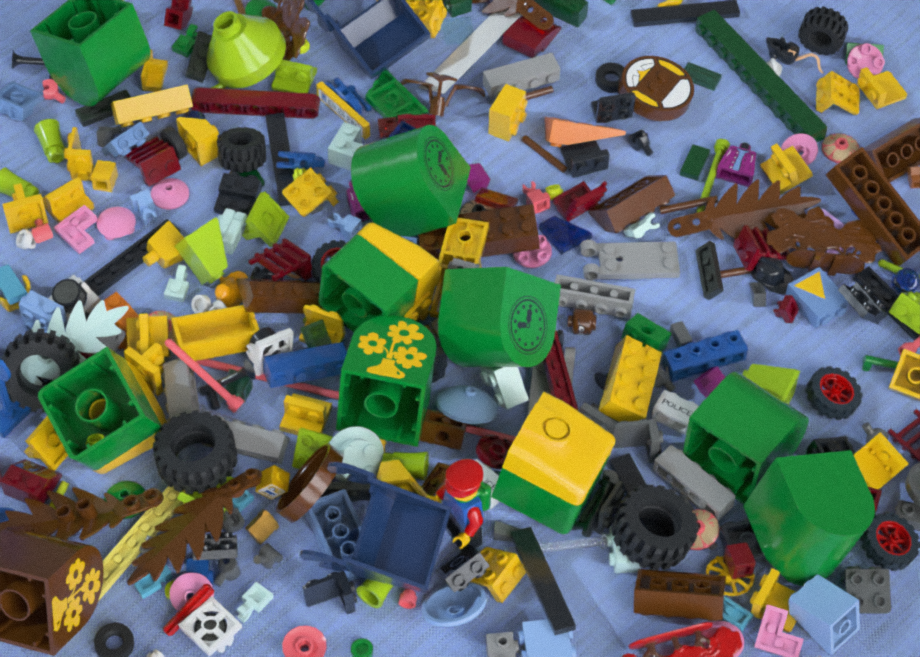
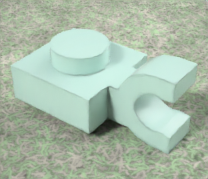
M648 213L641 221L626 227L623 230L625 237L637 239L644 236L645 231L659 228V223L651 224V219L655 217V214Z
M178 265L176 278H169L164 292L165 299L184 302L189 289V282L186 281L188 272H185L186 266Z
M256 582L242 596L244 604L237 609L239 613L237 619L245 623L253 610L259 613L273 599V593Z

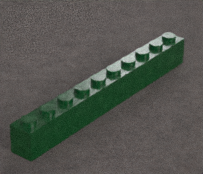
M715 9L697 18L696 33L707 42L708 46L718 54L719 58L728 64L729 68L740 77L741 81L748 85L751 91L762 100L763 104L774 113L775 117L785 124L788 130L794 135H810L815 139L816 143L825 139L827 126Z

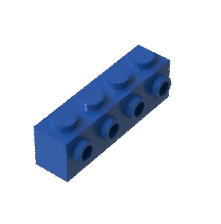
M739 330L727 331L722 335L707 337L699 342H690L679 348L668 349L663 354L662 365L665 371L666 367L669 368L670 380L675 382L704 373L711 367L718 366L721 368L744 361L747 357L748 347Z
M343 342L264 356L263 372L270 388L341 375L347 351Z

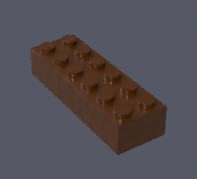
M863 147L859 148L825 174L861 222L876 236V241L895 265L900 266L920 251L919 219Z
M534 204L458 215V218L489 222V230L482 257L540 249ZM447 226L419 234L420 246L436 259H439ZM464 235L460 239L462 241H467L471 237L468 235Z

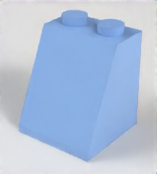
M818 574L811 580H808L798 592L793 593L789 598V614L830 655L860 629L859 600Z

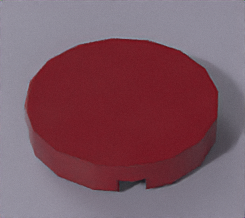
M485 435L481 437L476 445L478 458L489 467L501 470L512 443L505 438L504 441L499 439L498 435Z

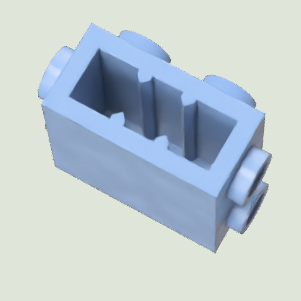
M30 290L19 302L25 329L27 331L31 330L35 321L39 320L41 329H44V332L47 333L55 309L59 307L66 332L68 321L64 306Z
M547 619L522 622V630L518 631L519 644L524 646V651H521V657H576L575 645L571 646L570 639H573V631L554 635Z

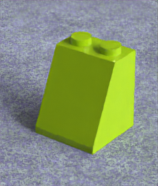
M215 217L175 245V248L202 285L207 281L211 284L225 274L223 270L228 267L219 221Z
M751 364L749 370H744L742 375L789 405L795 394L800 371Z

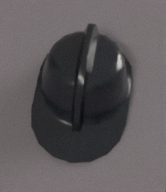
M762 256L753 271H750L753 279L777 294H786L788 284L794 281L791 273L783 267L782 262L778 258Z

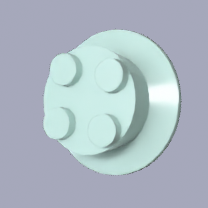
M349 427L338 432L329 442L343 453L342 463L356 466L375 475L378 472L384 450L379 437L373 431L364 427ZM336 473L335 478L341 482H352L346 480L349 474Z

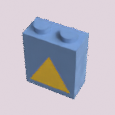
M820 267L789 283L786 295H793L799 307V312L814 328L820 325L824 326L831 319L844 315L849 303L838 291L839 288Z

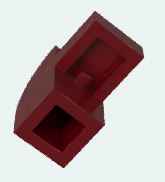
M172 0L171 6L166 8L164 26L179 30L185 28L192 16V0Z

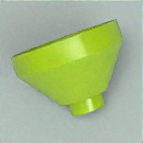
M232 11L224 12L215 19L206 62L208 69L219 83L228 88L248 87L262 81L278 67L285 54L286 41L274 21L262 16L236 14Z

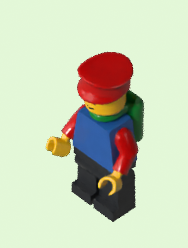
M461 459L451 464L446 470L445 484L436 491V496H426V498L439 503L443 500L444 505L452 507L445 530L451 538L454 537L453 543L455 542L460 550H463L469 544L474 548L482 545L481 526L484 522L483 511L488 510L491 506V487L483 482L484 473L482 466L472 459Z

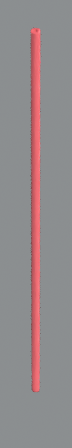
M212 359L195 361L199 365L230 373H235L242 368ZM264 374L256 375L257 380L267 382ZM303 382L284 385L285 387L339 400L338 391ZM467 424L465 431L479 436L498 435L499 439L504 441L505 438L511 443L516 438L513 435Z

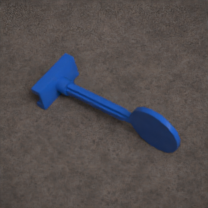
M0 358V401L2 404V410L0 411V435L5 438L32 411L27 406L25 409L18 407L19 402L17 401L15 403L10 401L4 381L11 378V372Z

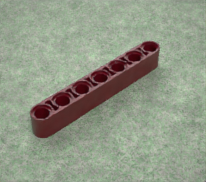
M195 88L192 91L191 97L193 104L191 110L198 113L250 116L284 113L286 118L314 119L318 116L320 97L310 93Z

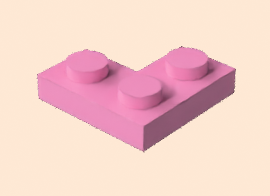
M83 205L57 224L54 230L78 254H81L95 243L94 239L85 230L97 222L98 219L89 208Z
M767 604L754 648L782 657H799L804 639L783 633L788 611Z

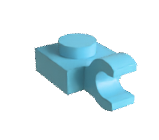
M165 565L157 581L154 582L150 574H148L133 585L142 599H145L162 588L160 582H167L173 576L168 566Z

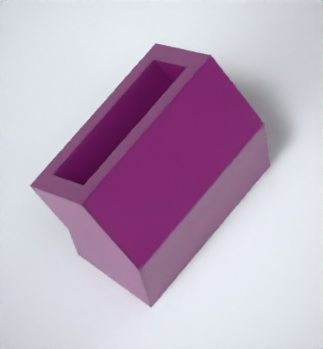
M480 163L469 164L471 169L467 184L473 193L487 188L491 179Z
M718 366L711 367L693 382L699 392L707 398L725 376Z

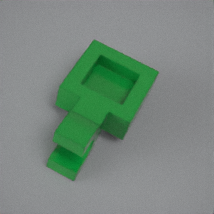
M190 24L186 36L180 34L171 46L172 52L188 58L193 50L198 26Z

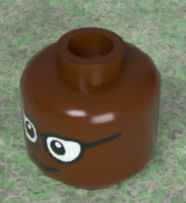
M574 309L572 315H568L567 327H571L573 334L590 335L592 331L596 330L597 315H594L593 311L589 309Z

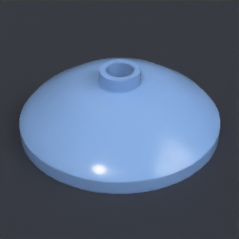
M452 386L441 391L437 396L436 404L438 409L445 416L458 422L484 424L494 420L498 413L496 401L488 393L473 386Z
M468 582L469 585L464 590L455 593L448 585H444L431 592L423 601L421 607L423 617L427 622L439 627H455L465 624L476 618L484 609L487 602L486 593L480 585Z

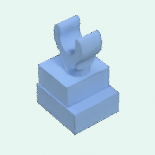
M149 190L130 196L134 212L139 210L141 216L143 215L145 225L148 224V217H152L155 222L157 221L156 213L154 212V202Z
M333 213L335 221L328 219V226L340 228L341 234L344 235L347 242L362 229L361 219L349 214L342 219L338 213Z

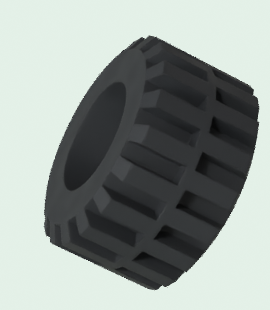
M815 7L805 14L799 29L798 38H800L801 44H804V47L810 49L811 52H816L819 55L835 54L844 43L849 29L848 22L843 15H840V12L834 11L833 8Z
M237 127L224 131L219 135L217 139L218 160L220 166L224 167V169L239 173L251 172L263 166V163L266 162L265 137L262 132L256 131L254 128Z

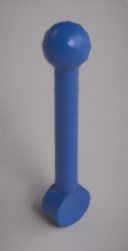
M349 85L348 89L363 104L365 111H370L371 105L362 99L355 90L354 85Z

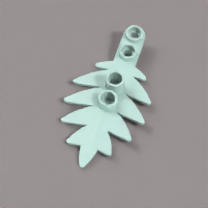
M79 300L69 317L66 332L60 308L57 307L50 320L47 333L53 330L56 331V336L64 335L67 337L66 342L74 344L75 352L96 354L106 347L96 337H110L121 334V330L115 323L123 317L129 307L122 306L106 311L105 303L101 300L92 310L86 321L82 302ZM36 320L32 327L33 333L41 329L39 320ZM79 353L80 363H82L86 358ZM32 355L21 363L23 376L35 385H42V382L36 376L49 380H55L60 376L58 365L47 356Z

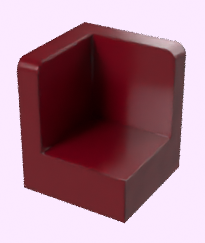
M748 543L727 545L723 560L731 579L752 576L756 561Z

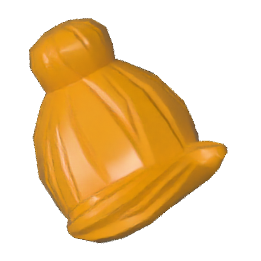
M235 271L226 277L221 276L219 278L220 284L215 289V296L227 308L239 306L242 302L236 280L237 278H248L244 272Z

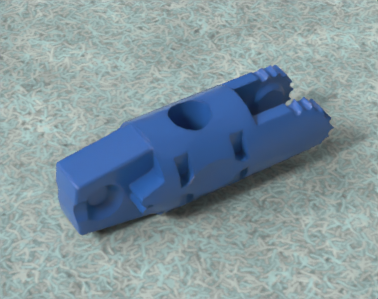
M338 77L334 79L337 88L330 82L326 83L333 92L359 115L362 114L360 101Z
M278 151V156L289 158V162L278 161L276 168H304L308 170L310 167L314 169V167L325 166V159L321 156H316L315 153Z

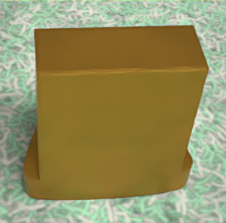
M261 509L245 529L256 543L261 545L279 528V525L268 511Z

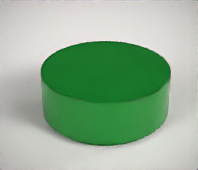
M364 638L355 640L351 645L352 657H372V643Z

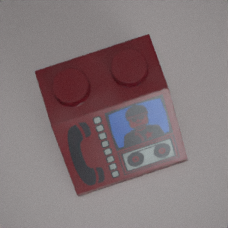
M24 459L11 464L0 480L4 495L26 503L25 498L46 503L49 498L47 491L55 489L62 478V474Z

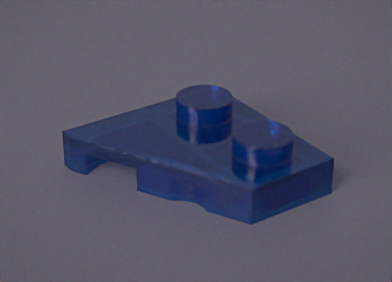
M553 216L539 224V230L561 255L579 246L583 241L592 239L590 231L557 216Z

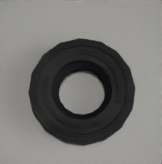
M611 62L599 66L595 76L597 86L606 92H618L619 81L624 67L618 63ZM607 74H615L619 79L617 81H608L605 79V76Z
M167 127L160 133L164 143L167 142L169 146H173L178 160L187 155L186 145L174 128Z
M110 623L101 627L94 638V648L99 657H128L135 645L131 630L121 623ZM111 636H119L122 638L123 643L120 648L112 650L106 646L107 639Z

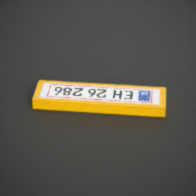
M322 81L316 84L317 95L320 97V100L346 123L361 127V136L365 140L369 138L370 123Z

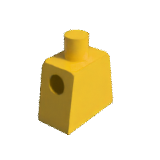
M170 221L166 222L147 241L146 249L149 253L142 258L149 267L158 262L163 269H166L184 260L175 248V245L183 240L184 237Z

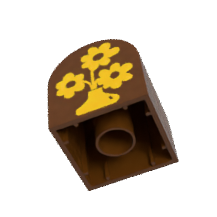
M13 526L0 531V642L55 656L86 625L97 606L104 576L103 560L99 550L91 545Z

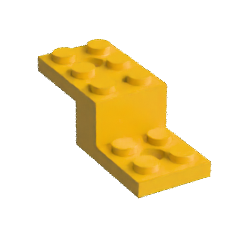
M458 218L456 224L447 226L438 259L442 271L432 301L430 317L438 318L437 306L442 296L445 269L448 268L450 261L453 262V258L479 264V268H482L481 257L489 230V222ZM464 235H468L471 237L467 241H462L460 239Z

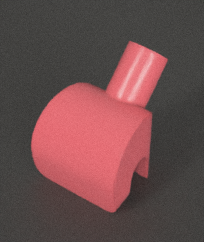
M46 79L42 81L45 100L56 99L60 103L65 102L66 97L60 94L58 85L54 80Z
M41 219L35 220L36 227L32 229L35 242L40 243L53 238V233L48 223L43 224Z

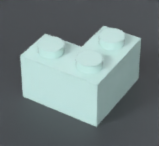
M346 122L342 124L328 147V163L351 171L353 154L357 148L363 146L361 144V127Z
M480 367V378L484 384L493 387L495 391L494 400L498 406L509 409L529 400L518 367Z

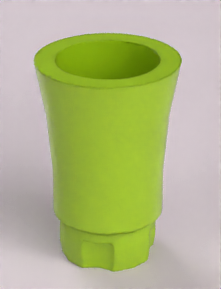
M45 119L38 122L34 126V133L40 141L45 156H47L50 163L62 162L64 160L65 147L60 133L59 122L55 119Z
M7 167L0 170V193L12 197V194L15 193L13 185L21 183L25 198L39 194L37 187L19 177Z
M428 452L383 453L382 462L399 460L414 478L423 481L427 479L429 469Z
M366 579L357 587L356 592L359 598L373 608H381L386 596L394 585Z

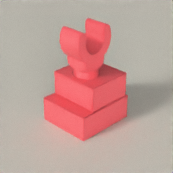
M531 181V188H527L523 184L522 191L526 195V205L534 204L535 214L550 209V196L547 192L542 193L540 189H536V184Z

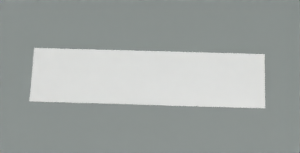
M507 10L492 13L434 73L449 75L458 80L521 14L518 12L512 16L504 17V13ZM429 76L425 82L433 84L432 91L438 92L439 82ZM443 81L441 93L444 94L456 81ZM420 85V86L418 87V88H422V89L428 90L427 88H425V87L422 86V85Z

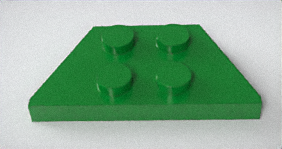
M387 70L381 73L378 80L374 81L373 87L365 95L366 101L387 122H394L396 119L398 121V115L428 114V109Z

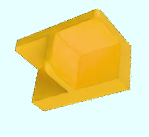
M150 49V58L144 64L141 73L142 91L157 92L162 90L168 61L153 59L152 49Z

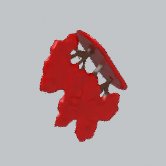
M705 622L643 638L629 644L628 647L633 650L647 647V652L642 657H650V655L653 657H734L743 645L739 632H732L730 628L725 626L719 627L710 638L702 636L701 632L713 626L712 622ZM695 634L694 646L679 644V638ZM668 641L673 642L675 650L671 655L663 656L656 652V644ZM703 642H707L709 647L705 648ZM627 653V654H624L622 657H637V656H636L635 654Z

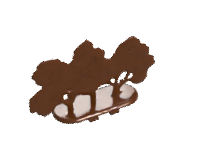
M273 0L275 3H278L277 8L265 6L262 9V17L274 21L285 38L286 50L283 60L290 61L292 57L297 59L300 49L305 43L306 34L310 26V21L306 17H299L300 12L304 8L305 0Z
M819 206L808 210L806 217L803 219L794 211L785 208H778L771 215L774 223L779 228L767 233V244L772 245L778 253H783L789 249H796L787 255L786 261L791 266L808 269V272L820 267L830 276H835L836 273L857 274L864 269V262L872 263L875 261V255L882 251L881 245L876 242V236L867 229L861 220L857 219L847 222L841 229H836L834 221L829 216H825ZM796 242L800 243V247L796 246ZM849 247H855L852 254L851 252H848V255L846 254ZM828 249H835L840 254L826 253ZM858 250L861 252L860 255H856Z

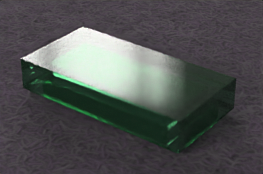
M690 62L684 68L694 84L715 91L722 78V74Z

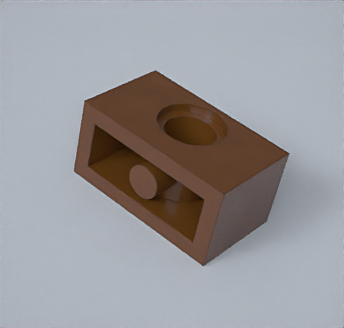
M427 409L420 441L461 450L467 423L455 421L445 416L442 412Z

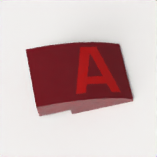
M522 16L503 34V45L534 58L540 51L544 52L559 33L561 27L553 23L550 29L541 30Z

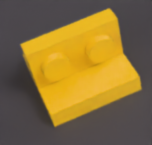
M777 143L771 146V158L760 164L762 171L772 184L777 180L780 181V195L813 176L812 171L793 145L782 151Z
M78 177L42 197L45 209L58 223L83 205L90 210L95 208L94 203L86 196L83 183Z
M21 183L13 185L15 193L12 194L13 201L2 204L10 234L19 232L22 229L36 227L35 220L41 219L43 224L48 223L42 195L38 194L25 198Z
M148 313L139 314L137 318H126L127 348L131 347L142 355L156 342L162 346L163 356L170 357V349L165 345V341L169 339L168 316L151 317Z
M155 342L142 355L128 347L124 351L125 359L140 371L149 389L156 396H159L164 392L161 380L162 373H164L163 364L165 363L162 346Z
M295 393L292 396L286 395L284 399L285 413L279 426L280 431L298 435L300 428H306L322 433L332 410V403Z
M48 416L25 440L29 446L24 453L29 458L41 459L51 470L55 471L68 456Z

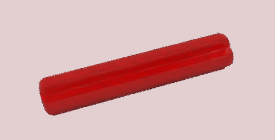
M208 583L204 584L163 627V631L168 636L174 635L179 630L178 624L214 593L213 587Z

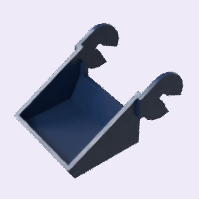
M305 0L308 10L318 16V24L326 32L333 31L340 48L371 80L431 38L429 30L405 0H378L342 26L338 20L334 22L328 13L324 15L313 0Z
M340 462L328 463L327 470L329 472L349 474L346 479L348 481L370 484L369 493L371 498L353 555L343 556L341 560L321 552L301 550L300 558L308 561H322L319 565L322 568L335 571H351L357 577L422 593L426 592L452 507L380 481L374 473L356 466Z

